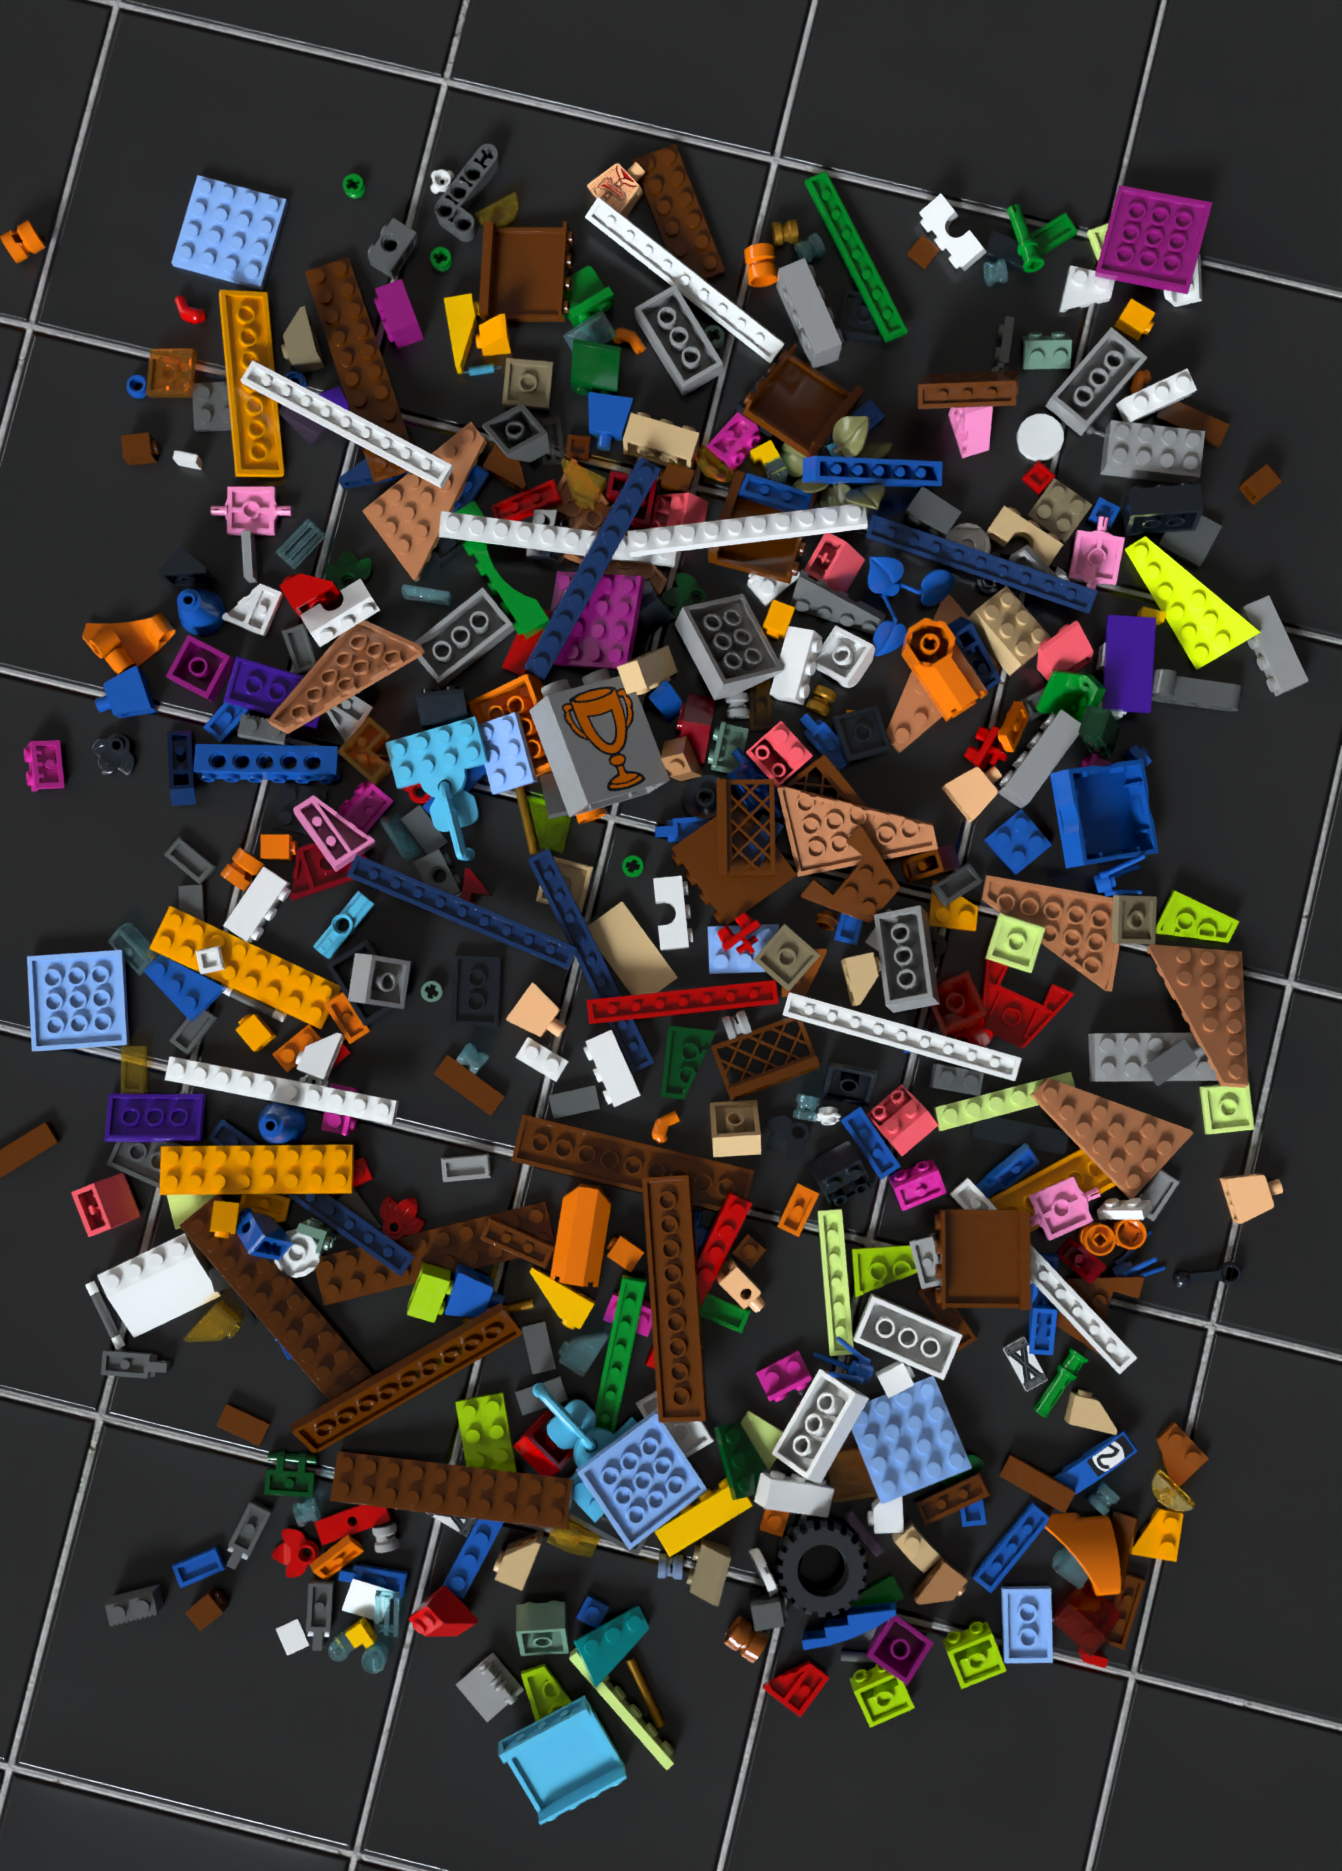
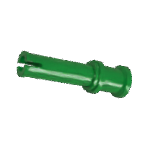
M1014 204L1016 211L1014 212L1013 206H1010L1007 209V214L1019 243L1017 252L1023 258L1024 271L1032 273L1042 268L1044 260L1039 256L1037 241L1031 237L1021 205Z
M1071 1347L1069 1349L1070 1353L1063 1364L1058 1365V1373L1033 1408L1044 1418H1047L1070 1381L1077 1379L1076 1374L1082 1365L1089 1361Z

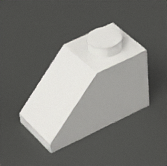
M335 1033L306 1046L304 1051L299 1052L296 1059L297 1069L327 1081L345 1037L340 1033Z
M902 1496L884 1504H881L877 1497L871 1503L872 1511H867L868 1526H872L874 1533H904Z

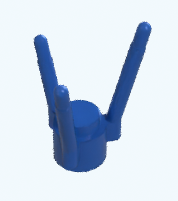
M1142 854L1107 871L1093 875L1098 894L1104 892L1105 897L1111 895H1141L1143 893L1142 890H1112V888L1116 887V877L1140 869V865L1129 866L1145 859L1146 855Z
M1151 1230L1146 1232V1239L1152 1234ZM1128 1249L1121 1257L1114 1260L1116 1265L1111 1267L1115 1275H1142L1144 1277L1166 1269V1266L1162 1265L1137 1273L1136 1271L1156 1262L1157 1258L1153 1257L1133 1267L1130 1261L1125 1262V1260L1136 1249Z
M839 1336L836 1340L859 1359L858 1361L854 1360L851 1365H848L820 1353H813L814 1357L846 1369L851 1374L830 1372L829 1375L831 1377L854 1381L861 1385L868 1383L872 1377L874 1367L870 1365L871 1359L864 1357Z

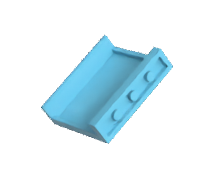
M585 1695L498 1742L499 1757L503 1763L508 1762L538 1812L540 1825L554 1820L558 1815L567 1810L575 1809L580 1803L597 1797L604 1790L617 1786L627 1779L625 1764Z

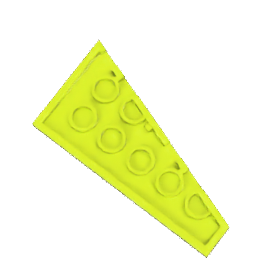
M1146 536L1125 549L1160 610L1166 612V620L1196 670L1261 633Z

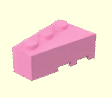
M993 406L950 409L948 416L962 458L989 450Z
M314 795L293 808L295 816L335 872L352 862L356 854L360 856L375 846L373 838L367 836L354 824L341 817Z

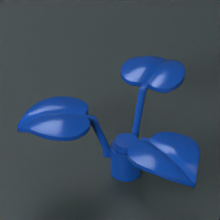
M889 556L870 557L869 589L874 593H882L881 598L884 599L892 616V622L889 620L883 621L874 633L872 642L875 647L874 656H882L896 650L903 643L906 635V627L902 623H897L898 619L888 596H895L899 592L900 587L916 594H922L921 603L926 606H933L939 604L948 596L954 584V575L944 569H935L924 577L921 583L922 589H916L900 581L904 573V566L898 559Z

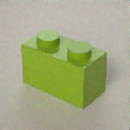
M423 1262L408 1302L407 1315L435 1323L437 1315H442L446 1301H443L445 1294L449 1295L452 1290L453 1281L450 1280V1270Z

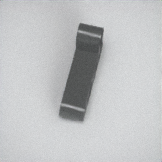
M484 144L478 148L435 205L439 224L463 242L472 241L477 233L474 219L467 210L500 167L498 151L494 145ZM472 175L480 176L476 180L469 179ZM458 193L466 194L462 198L455 197ZM444 211L452 212L449 216H442ZM464 224L470 225V228L467 230L460 229Z
M1157 669L1153 672L1152 701L1223 711H1238L1241 692L1240 685L1176 676V671Z

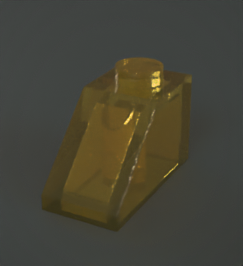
M563 458L561 461L562 470L575 504L583 509H588L589 507L594 510L606 487V478Z
M221 1300L210 1309L186 1335L184 1340L186 1342L221 1341L227 1336L231 1339L239 1331L240 1327L238 1324L242 1319Z
M569 1519L568 1530L551 1528L547 1542L568 1553L592 1557L601 1536Z

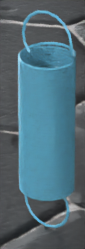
M494 364L468 367L470 376L494 373Z

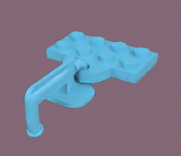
M474 716L386 742L397 788L402 789L420 783L428 795L435 797L430 807L434 827L441 832L450 831L455 854L459 860L472 861L475 858V852L472 848H466L461 828L474 824L478 819L479 811L475 797L463 789L467 781V769L489 763L477 717Z
M537 1383L533 1387V1394L539 1397L556 1415L548 1423V1436L559 1448L574 1449V1461L578 1467L637 1424L631 1417L615 1434L605 1428H595V1413L584 1401L575 1399L563 1407L547 1390L545 1384ZM575 1472L569 1478L574 1479L572 1499L596 1522L604 1512L580 1476Z

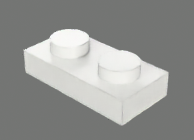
M527 1037L515 1057L557 1082L569 1062Z
M1110 1198L1104 1201L1097 1210L1099 1219H1145L1153 1208L1151 1200H1141L1140 1198L1119 1200L1117 1198Z

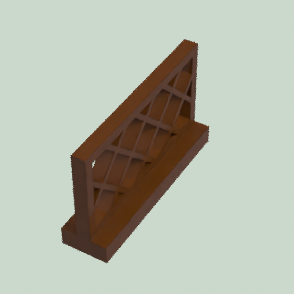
M824 752L784 785L787 787H791L794 784L804 785L803 791H806L807 785L820 786V795H823L824 787L834 788L837 791L836 799L839 800V796H841L846 802L868 807ZM815 767L822 773L821 783L807 782L808 772ZM805 776L804 782L799 781L802 777ZM826 778L830 784H824V779Z
M717 779L718 877L775 875L774 779ZM731 785H742L748 791L739 802L731 795ZM746 785L754 786L751 789H749ZM758 785H769V795L763 801L752 792ZM750 794L760 803L752 813L741 805ZM731 799L736 803V805L732 809ZM768 799H769V807L765 804V802H766ZM738 806L748 815L740 825L731 819V813ZM761 806L770 813V818L764 825L753 816ZM750 818L761 827L752 837L741 828ZM769 822L770 832L765 828ZM732 824L736 827V829L733 832ZM738 830L749 839L740 849L732 843V836ZM762 830L770 836V843L764 849L753 840ZM750 842L761 851L752 861L741 852ZM732 847L737 851L733 856ZM769 847L770 856L765 852ZM740 854L749 864L743 871H732V860ZM764 854L770 860V870H760L753 863ZM750 866L755 869L753 871H746Z
M791 1017L711 1046L731 1101L820 1068V1063L815 1055L803 1021ZM797 1021L800 1028L797 1037L784 1032L787 1024ZM771 1030L779 1034L774 1046L762 1041L765 1032ZM801 1033L803 1035L804 1041L799 1039ZM761 1034L759 1039L754 1037L756 1035ZM782 1035L794 1040L790 1052L777 1048ZM749 1038L757 1042L752 1054L739 1049L743 1040ZM797 1042L807 1046L810 1055L802 1058L793 1055L792 1053ZM738 1043L737 1047L732 1046V1044ZM760 1044L772 1049L767 1061L755 1056ZM728 1047L735 1051L730 1062L720 1059L717 1050ZM775 1051L788 1056L785 1063L781 1066L770 1063ZM737 1052L750 1057L745 1069L732 1064ZM790 1057L796 1059L794 1061L789 1062ZM753 1059L765 1064L762 1073L754 1074L748 1071ZM722 1063L728 1065L726 1071L724 1070ZM770 1066L773 1069L767 1070V1067ZM731 1067L743 1072L740 1081L732 1084L729 1083L727 1078ZM746 1074H748V1075L751 1076V1077H748V1078L744 1079V1077H745Z

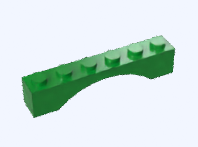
M475 501L455 512L484 517ZM465 540V543L462 544L469 556L474 554L478 561L475 563L476 568L481 576L486 574L489 578L488 587L494 596L499 594L503 601L499 604L506 616L511 614L515 622L512 624L518 635L524 634L525 638L528 639L543 630L549 619L536 599L514 590L501 578L491 562L488 543Z

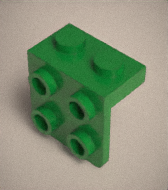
M586 266L571 275V291H567V299L570 300L569 314L566 315L574 328L588 323L596 315L609 310L614 305V294L609 286L607 288L603 286L591 266Z
M1055 670L1044 689L1036 709L1039 713L1051 714L1052 712L1057 714L1062 709L1085 726L1082 730H1087L1106 689L1092 674Z

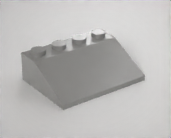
M743 594L685 606L674 623L714 700L739 694L782 673L784 670Z

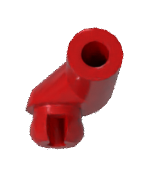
M185 296L175 298L178 311L184 321L193 324L205 321L206 315L202 309L197 310L196 308L189 307Z

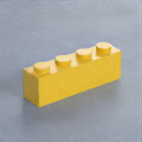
M726 1477L718 1483L719 1487L712 1491L707 1489L705 1493L698 1497V1500L686 1506L654 1532L670 1557L752 1507L750 1497L732 1500Z

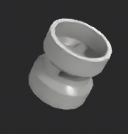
M741 692L725 698V702L729 704L726 710L727 719H746L750 717L747 705H744L749 701V693Z
M744 1010L737 1012L732 1017L729 1015L722 1017L729 1040L736 1038L738 1034L752 1032Z
M385 1522L372 1527L373 1535L376 1537V1543L374 1544L375 1552L384 1553L399 1548V1540L395 1537V1532L397 1531L396 1522Z

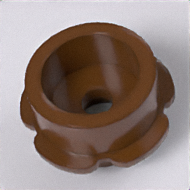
M824 910L823 913L817 914L816 924L825 930L832 931L835 925L839 924L838 919H836L837 915L831 911Z

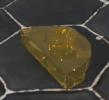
M514 192L474 214L475 218L482 225H484V222H494L496 228L507 226L518 213L516 193Z
M701 444L697 450L695 461L702 470V473L720 482L732 481L735 472Z
M1161 1469L1158 1470L1152 1481L1153 1494L1157 1500L1165 1507L1175 1511L1194 1509L1196 1503Z

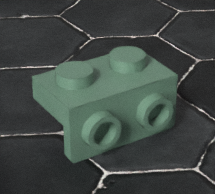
M1030 332L1028 336H1022L1023 369L1070 368L1072 339L1065 332H1052L1051 336H1042L1040 332Z
M721 721L720 727L715 726L713 740L717 741L715 750L710 749L708 763L712 764L711 770L729 774L737 768L739 763L732 752L740 747L744 753L749 729L729 725L724 721Z
M312 1217L300 1222L296 1231L297 1233L319 1239L315 1251L319 1255L332 1248L336 1240V1234H333L334 1229L326 1225L318 1217Z

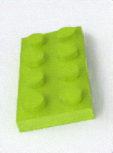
M504 1392L456 1400L466 1466L518 1472Z

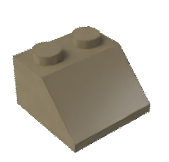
M300 307L283 334L285 344L281 345L289 367H294L295 371L304 373L324 368L313 321L306 307Z
M701 1539L700 1546L695 1545L692 1559L696 1560L694 1569H689L686 1583L690 1584V1593L714 1606H719L731 1560L730 1546Z

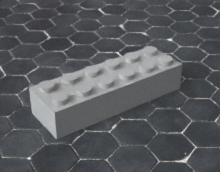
M1192 1033L1088 1034L1089 1081H1153L1143 1065L1181 1039L1186 1040L1198 1059L1167 1081H1218L1214 1069L1210 1067L1207 1061V1055L1202 1046L1198 1045Z

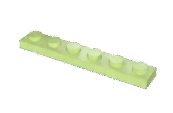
M1071 1072L1049 1077L1050 1079L1075 1087ZM1045 1079L935 1107L933 1110L939 1131L1037 1106V1102L1030 1094Z
M842 1209L818 1210L830 1356L849 1355L852 1353L836 1340L839 1336L854 1348Z
M575 1647L570 1652L569 1659L594 1687L580 1654ZM607 1675L594 1688L662 1766L668 1770L674 1764L673 1748L667 1741L662 1742L659 1739L655 1727L650 1722L645 1723L641 1718L640 1710L634 1704L630 1705L624 1699L626 1696L622 1689L617 1685L614 1687L609 1681V1675Z

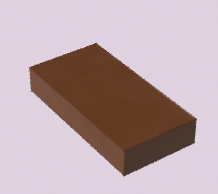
M227 1403L216 1426L260 1446L271 1423Z

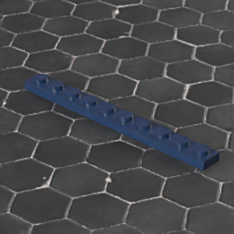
M642 457L638 458L523 668L545 680L659 474L660 468Z
M875 514L872 515L865 536L866 538L1088 614L1098 590Z
M550 849L527 859L568 943L577 947L575 957L596 999L622 996ZM634 1019L608 1022L633 1073L655 1063Z
M357 854L347 874V877L569 970L577 951L575 946Z
M221 1119L208 1137L217 1146H260L224 1119ZM286 1194L399 1276H403L416 1257L329 1194Z

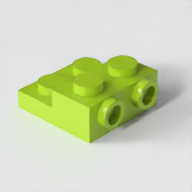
M974 1622L970 1625L969 1629L962 1632L952 1631L947 1635V1638L942 1640L961 1689L1006 1672L987 1622Z
M876 1664L875 1668L868 1671L858 1670L849 1679L870 1728L914 1709L904 1683L879 1664Z

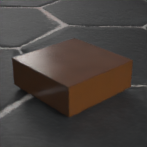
M922 235L909 250L907 256L926 269L938 255L940 248Z
M568 434L566 459L571 460L573 458L579 461H589L591 436Z

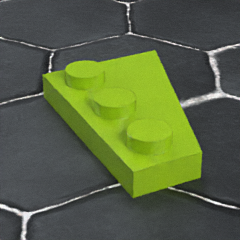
M1173 890L1156 922V934L1229 943L1239 921Z
M910 1245L852 1248L855 1297L917 1273Z
M545 1664L521 1672L536 1721L572 1702Z

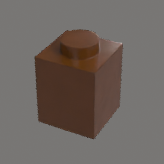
M149 432L121 436L123 459L129 465L157 462V454L160 453L159 443Z
M668 462L666 469L662 468L658 477V482L661 483V491L670 494L690 493L695 470Z
M1266 464L1248 478L1239 489L1254 506L1282 481L1279 479L1278 472Z
M748 1232L744 1234L732 1249V1253L750 1268L754 1266L766 1251V1248Z
M213 1587L192 1604L185 1613L198 1630L202 1631L228 1608L227 1600L223 1593L216 1591Z

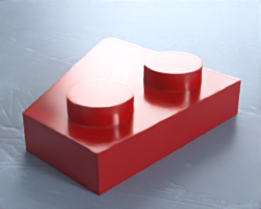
M809 1660L765 1682L763 1689L801 1717L828 1681L829 1675Z

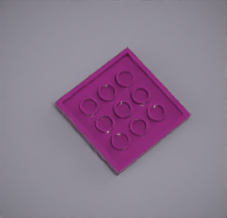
M1119 185L1095 277L1188 294L1213 202Z
M557 571L550 617L575 572ZM603 574L553 666L618 671V666L632 659L645 578L642 576Z

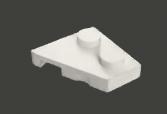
M1070 265L1059 312H1066L1068 309L1079 306L1080 308L1087 307L1093 303L1108 302L1111 299L1115 280L1095 277L1096 271Z
M259 584L251 591L249 596L242 598L235 608L229 613L226 612L222 619L265 637L283 597V593Z

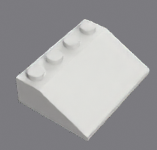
M186 1233L97 1275L107 1298L134 1338L222 1296L220 1291L214 1292L209 1267L204 1256Z

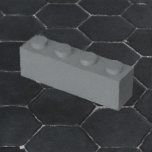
M1270 596L1243 606L1237 611L1239 615L1261 632L1247 640L1249 647L1252 650L1254 649L1258 657L1257 664L1265 672L1267 686L1271 692H1274L1275 696L1297 688L1309 681Z

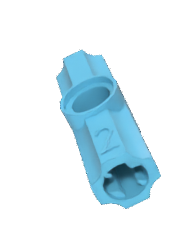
M358 891L341 913L333 918L332 924L313 947L326 958L331 959L345 940L355 932L358 924L375 904ZM347 919L350 924L349 928L341 932L339 923L341 920Z

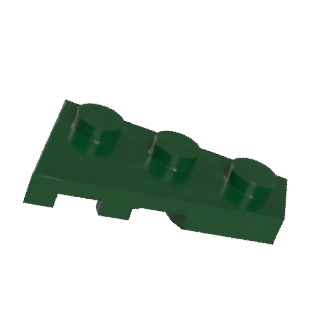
M669 1026L661 1097L685 1099L716 1031Z
M740 1421L714 1427L732 1500L755 1495L760 1474H770Z

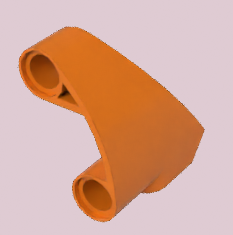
M159 613L151 618L132 622L86 623L82 638L99 658H104L115 673L119 675L134 666L139 667L171 639L176 630L166 617Z
M1078 1513L1051 1514L1045 1529L1054 1535L1075 1557L1090 1578L1096 1596L1119 1594L1121 1592L1120 1563L1110 1518L1107 1515L1081 1517Z

